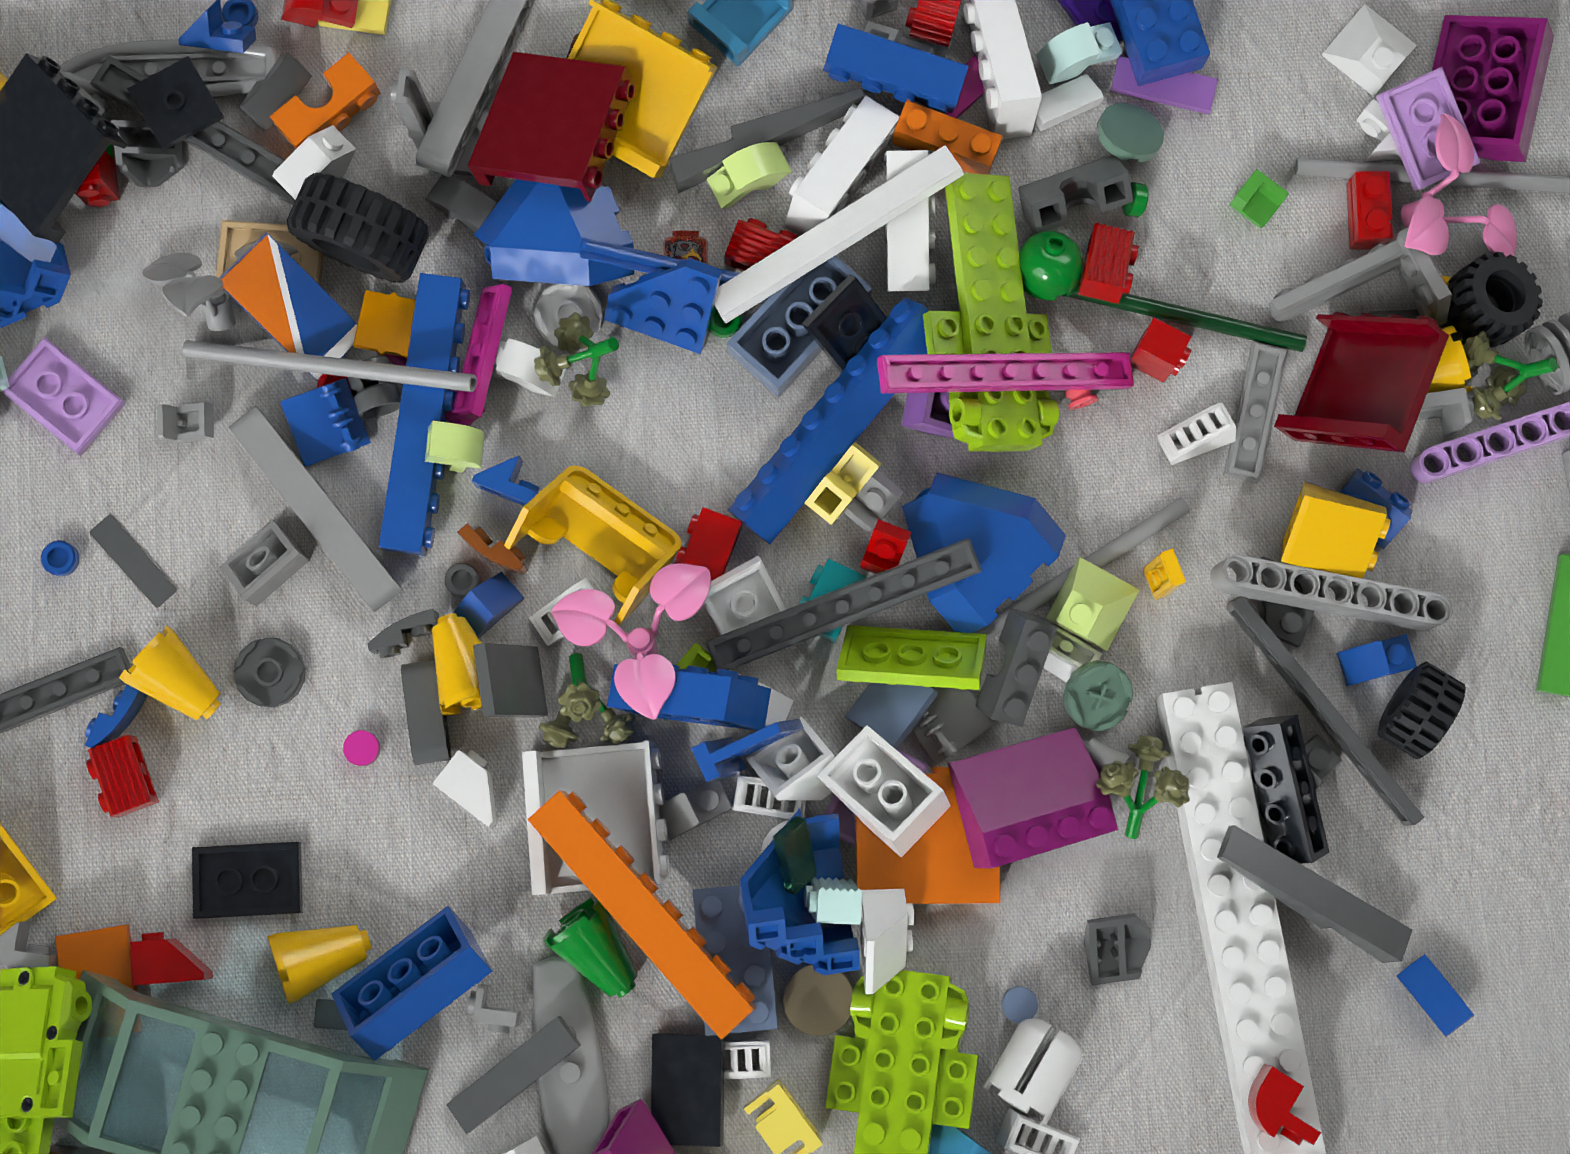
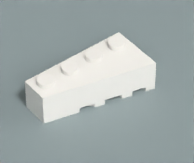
M969 0L968 3L964 4V19L966 24H970L972 49L979 62V75L984 88L983 97L990 131L1002 135V140L1031 136L1042 94L1016 1Z
M865 96L858 106L853 104L843 119L845 124L841 130L835 128L829 135L825 144L827 148L823 154L817 152L810 161L807 168L809 173L806 177L799 176L792 185L789 194L793 197L784 226L801 236L841 211L849 198L847 192L851 195L855 194L867 171L864 168L872 169L892 139L900 116L868 96Z
M928 150L886 151L883 155V168H886L884 183L927 157ZM935 194L884 225L885 237H887V244H885L886 292L929 291V284H935V263H929V249H935V228L929 229V215L935 214Z

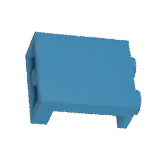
M706 0L702 5L696 2L688 10L689 25L739 67L793 10V0Z

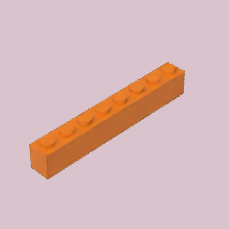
M559 790L527 820L722 1040L757 1008L752 1002L756 999V996L742 981L738 985L728 975L732 970L721 956L716 954L712 957L703 947L707 944V941L696 928L691 927L689 930L679 920L683 914L677 906L669 899L664 903L655 893L659 887L653 879L645 872L639 875L631 865L635 860L622 845L616 848L608 840L607 837L611 833L599 819L596 818L592 821L585 814L584 810L587 806L583 800L573 791L568 794L566 791Z

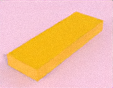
M1173 548L1161 552L1143 569L1152 595L1156 600L1168 596L1186 582Z

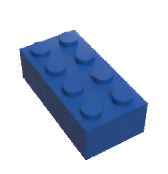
M1110 0L1138 86L1201 70L1210 56V51L1193 0Z
M614 664L607 707L641 715L633 710L619 695L614 682V675L618 664ZM673 665L676 674L675 686L660 710L658 719L755 731L765 728L771 689L758 685V678L738 675V672L717 669L715 673L709 672V669L687 666V669H679L680 666Z
M447 906L331 994L350 1037L375 1061L493 971L471 930Z

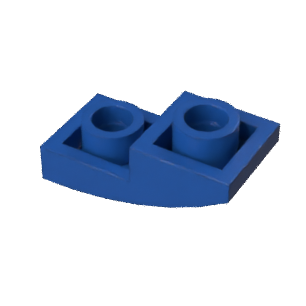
M126 684L125 689L120 690L114 699L113 710L115 712L113 716L99 712L97 718H93L89 722L85 732V737H87L85 746L94 748L118 738L136 717L148 695Z
M1425 954L1396 975L1445 1037L1474 1017L1472 1011Z

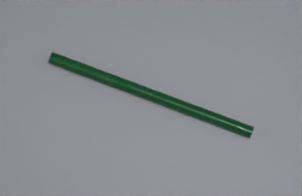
M1080 283L1073 294L1068 296L1078 300L1303 352L1307 340L1306 335L1123 293L1119 304L1078 295Z

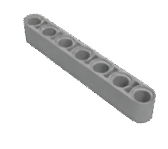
M489 0L421 141L416 155L417 166L447 177L453 175L535 0Z
M257 406L229 426L237 440L374 612L403 590Z
M1232 555L1216 564L1210 573V581L1213 587L1222 593L1418 631H1428L1448 622L1453 613L1450 601L1438 593L1244 555ZM1227 567L1235 572L1236 581L1228 576ZM1261 574L1268 578L1269 587L1262 583ZM1294 580L1300 583L1302 594L1295 589ZM1328 587L1334 591L1335 600L1329 596ZM1361 593L1366 596L1368 606L1362 602ZM1394 600L1399 603L1401 612L1395 609ZM1427 607L1431 609L1433 619L1428 615Z

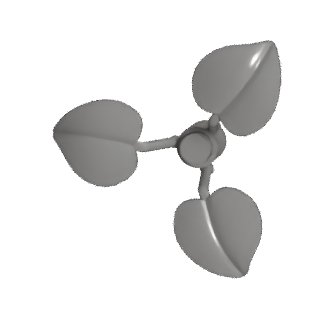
M256 241L239 248L234 253L235 259L238 260ZM276 241L290 256L298 253V249ZM189 253L170 254L154 261L143 269L142 274L146 281L153 284H166L162 289L166 301L184 316L189 317L202 304L210 330L222 331L235 325L236 321L232 305L237 302L222 290L224 286L220 278L212 275L200 277L192 272L202 266L200 258L196 255Z

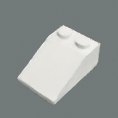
M868 725L817 775L879 839L900 857L951 806L941 787Z

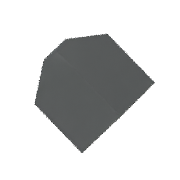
M110 120L119 129L117 134L127 143L125 149L112 145L114 167L136 186L145 188L158 187L183 169L184 161L181 142L163 150L146 121Z
M1135 913L1087 920L1084 945L1091 985L1135 980L1141 977L1142 966L1151 948L1150 928Z

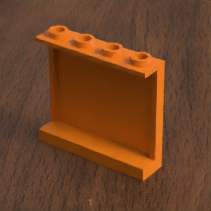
M932 767V774L925 775L944 790L951 806L902 857L879 839L855 815L856 885L860 890L904 889L906 903L913 904L1000 903V866L992 869L974 868L948 767Z

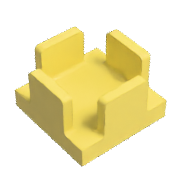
M779 1078L744 1105L743 1109L749 1115L768 1099H772L775 1103L756 1118V1129L774 1154L782 1153L797 1140H801L803 1144L790 1154L813 1153L823 1145L821 1135Z

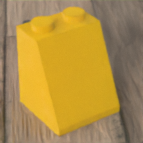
M1304 481L1281 544V561L1292 565L1363 579L1366 570L1373 571L1379 552L1374 551L1378 538L1385 539L1391 519L1386 518V507Z

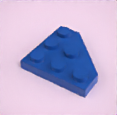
M688 258L678 262L676 267L665 271L661 268L640 276L636 282L627 285L621 283L613 286L608 296L604 320L701 354L705 346L723 270Z

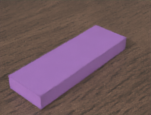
M1119 56L1110 92L1209 115L1218 79L1189 72L1138 86L1129 58Z

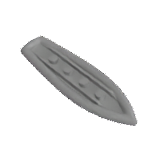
M178 40L132 41L105 46L81 54L60 65V72L63 76L74 81L89 95L97 93L101 98L114 100L90 84L108 55L147 78L189 56L210 94L215 98L249 93L256 81L265 79L278 60V55L275 47L268 45L251 44L244 53L181 46Z
M554 955L533 964L534 1034L556 1017L561 1016L581 1046L538 1079L542 1112L549 1139L556 1154H591L609 1126V1098L602 1051L584 976L559 955Z

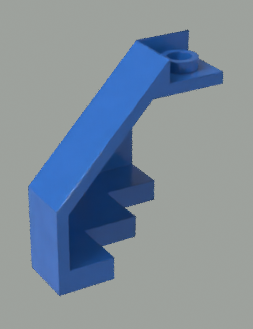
M515 179L474 234L475 237L487 244L484 247V255L487 263L491 266L492 279L592 286L634 275V270L583 259L579 256V246L583 238L595 239L634 249L629 231L621 230L615 216L620 210L609 186L603 188L602 184L596 189L592 201H586L579 188Z
M0 199V327L3 328L26 318L27 312L45 305L48 308L60 303L71 273L64 245L60 242L57 243L33 236Z
M938 472L931 487L925 488L917 495L915 500L902 506L908 530L911 532L910 537L916 558L970 538L982 572L927 593L929 602L955 632L973 633L988 626L998 617L994 611L1007 598L1014 601L1033 582L1030 575L1043 563L1050 566L1059 557L1066 537L1065 533L1036 498Z
M799 808L740 878L741 898L749 944L759 950H762L765 946L776 950L777 957L797 965L803 961L813 965L815 972L822 975L860 970V949L857 938L853 937L851 924L816 923L812 914L808 913L807 907H804L805 885L811 886V879L813 877H816L818 880L821 877L825 880L828 877L831 880L837 878L839 881L844 878L840 851L838 813L816 815L811 818L802 819Z

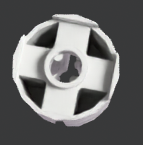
M1025 1019L1018 1025L983 1088L988 1091L991 1085L995 1086L1000 1090L998 1095L1002 1097L1003 1101L1030 1117L1036 1111L1044 1116L1041 1122L1047 1125L1054 1109L1082 1061V1051L1078 1043L1071 1036L1060 1030L1051 1042L1023 1094H1021L1054 1033L1053 1025L1044 1020Z

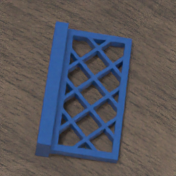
M800 719L780 721L735 742L730 737L706 741L691 749L706 782L746 770L742 757L789 736L804 727Z

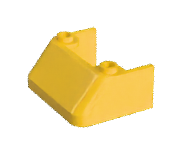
M573 465L567 467L522 508L504 544L510 550L526 534L530 535L538 543L548 545L555 544L564 537L618 576L612 585V591L617 599L624 603L614 620L620 626L650 593L652 578L660 569L670 565L678 553L682 542L675 531L584 467Z

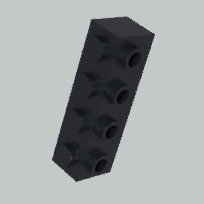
M1298 714L1260 718L1244 726V743L1252 765V779L1256 784L1259 795L1260 813L1265 821L1268 845L1300 864L1315 862L1329 853V847Z

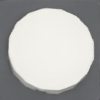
M554 284L545 289L534 310L536 327L543 339L558 348V339L554 336V330L559 328V320L561 318H568L574 312H577L581 317L586 316L590 319V328L594 335L589 339L593 341L600 332L603 322L601 302L594 291L585 286Z

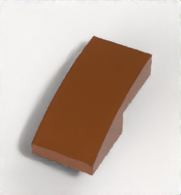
M468 523L457 531L470 547L490 562L522 575L528 571L522 563L526 557L516 545L509 550L504 546L505 543L500 540L490 549L488 546L493 542L480 526L473 530Z

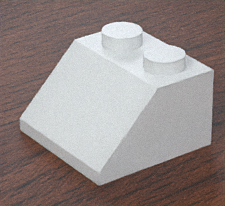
M904 889L861 890L863 893L860 949L865 994L875 993L906 967V952L913 951L912 930H907V925H914L913 903H906Z

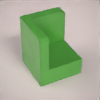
M1256 169L1236 194L1230 206L1259 228H1263L1289 193Z

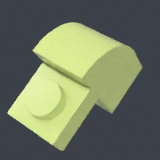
M763 142L743 148L722 161L724 166L708 177L707 181L721 209L730 208L753 190L770 189L792 171L778 143Z
M432 421L428 427L425 462L449 465L448 471L463 473L467 467L481 469L485 433L480 429L466 425Z

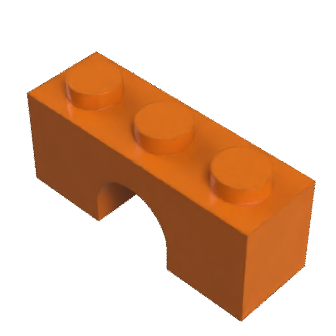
M349 52L323 73L327 83L333 89L332 98L326 105L319 108H311L306 106L295 95L269 116L277 129L295 149L309 136L332 125L338 131L343 130L349 125L351 118L360 110L364 111L373 106L377 101V97L381 94L375 81Z
M906 100L894 130L892 144L910 151H937L946 145L963 171L971 174L989 175L1003 136Z

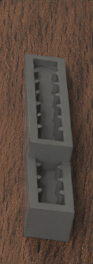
M862 88L732 125V140L670 157V168L678 194L707 181L708 177L724 166L722 162L724 159L743 148L763 142H777L781 146L845 116L853 104L858 106L864 99Z
M1235 825L1228 826L1217 855L1218 859L1319 928H1332L1381 963L1402 962L1412 929Z

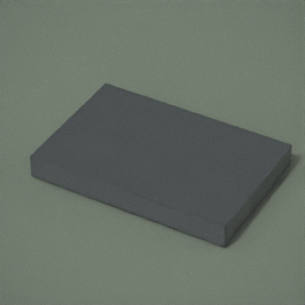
M496 643L474 645L484 717L539 718L548 716L538 647Z

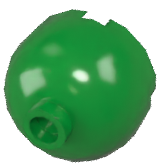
M1042 231L1032 235L1019 248V260L1024 292L1035 298L1047 301L1056 300L1057 296L1066 293V297L1073 294L1081 280L1084 260L1078 245L1070 237L1055 231Z

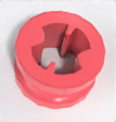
M1067 390L1064 393L1065 398L1070 399L1069 410L1080 409L1099 400L1098 396L1092 393V390Z

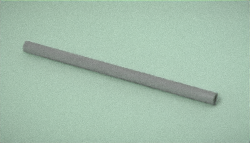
M1297 158L1295 162V175L1351 179L1353 174L1359 171L1390 172V182L1411 183L1404 165ZM1470 170L1467 173L1459 172V176L1448 184L1449 186L1570 194V176ZM1440 180V181H1438V182H1436V183H1434V184L1437 185V184H1439V183H1440L1441 181H1443V180Z
M186 340L183 344V355L189 358L474 392L477 384L475 374Z
M1181 497L1084 559L1099 568L1106 566L1189 513L1190 509L1187 503ZM1073 566L997 614L998 617L988 626L973 633L987 634L988 641L1002 632L1010 608L1032 613L1057 597Z

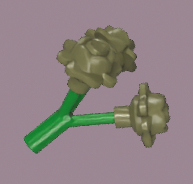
M574 312L568 318H561L558 323L559 328L554 330V336L558 339V348L560 350H567L568 353L573 355L569 356L566 353L557 356L551 352L548 346L540 347L541 356L534 358L535 372L542 382L549 381L552 386H559L563 369L571 367L573 362L590 357L592 359L590 372L586 375L576 374L574 381H570L568 387L572 391V399L580 402L584 407L603 405L605 402L604 398L610 396V391L606 387L607 380L599 378L597 374L600 358L616 351L619 348V342L615 337H610L601 342L594 343L589 339L594 335L590 328V319L586 316L581 317L579 313ZM588 347L587 350L574 354L577 350Z
M1483 331L1475 338H1467L1463 345L1470 373H1474L1485 362L1492 365L1499 363L1507 366L1505 369L1501 366L1495 367L1493 374L1485 379L1486 384L1490 386L1488 389L1476 386L1472 388L1474 412L1484 420L1492 416L1496 420H1501L1503 418L1499 412L1501 406L1507 403L1515 405L1518 403L1519 397L1526 394L1527 389L1522 385L1526 381L1525 379L1554 372L1558 368L1557 361L1553 357L1524 364L1499 356V352L1490 349L1489 337H1486V332Z
M580 653L571 654L569 656L572 684H569L566 687L565 693L558 697V702L562 706L556 720L549 721L548 724L540 723L539 729L544 731L543 740L553 747L566 748L569 742H576L579 738L569 726L570 720L572 719L574 722H580L582 718L587 721L591 720L595 711L599 709L602 713L600 717L606 723L604 734L600 737V740L605 742L611 740L615 745L625 742L635 731L632 723L636 716L631 713L616 715L612 708H607L599 698V691L592 689L586 682L583 655Z
M1140 735L1137 743H1132L1128 746V749L1135 752V755L1140 759L1138 769L1141 770L1135 802L1130 793L1139 772L1131 762L1122 763L1121 761H1114L1111 764H1106L1101 770V777L1096 782L1097 787L1101 788L1103 795L1114 793L1124 798L1130 810L1125 836L1130 839H1137L1139 837L1143 814L1158 802H1171L1179 808L1183 803L1186 804L1190 801L1188 795L1190 788L1189 778L1183 775L1181 771L1171 770L1164 766L1161 771L1158 770L1154 773L1156 778L1154 796L1142 804L1148 773L1152 772L1154 762L1170 756V752L1164 750L1163 740L1150 735Z

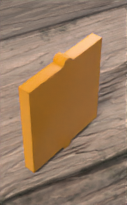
M365 290L353 347L375 351L380 356L390 354L407 358L416 300L399 297L395 292L389 295Z

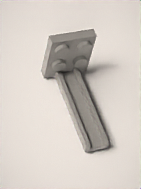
M400 68L398 80H393L391 100L395 102L397 113L401 114L403 126L407 127L408 136L413 139L418 152L421 141L440 103L427 101L415 71ZM484 108L453 174L474 176L468 167V163L490 108ZM415 165L418 171L433 172L431 170Z
M1408 227L1398 232L1396 241L1390 244H1379L1373 247L1367 255L1356 260L1354 258L1347 259L1340 263L1335 270L1325 275L1322 273L1310 277L1304 285L1296 289L1288 288L1282 290L1275 295L1273 300H1270V315L1274 322L1283 323L1396 268L1400 271L1399 279L1407 292L1412 291L1417 299L1415 304L1419 314L1436 320L1438 322L1437 326L1447 323L1452 293L1427 253L1404 247Z

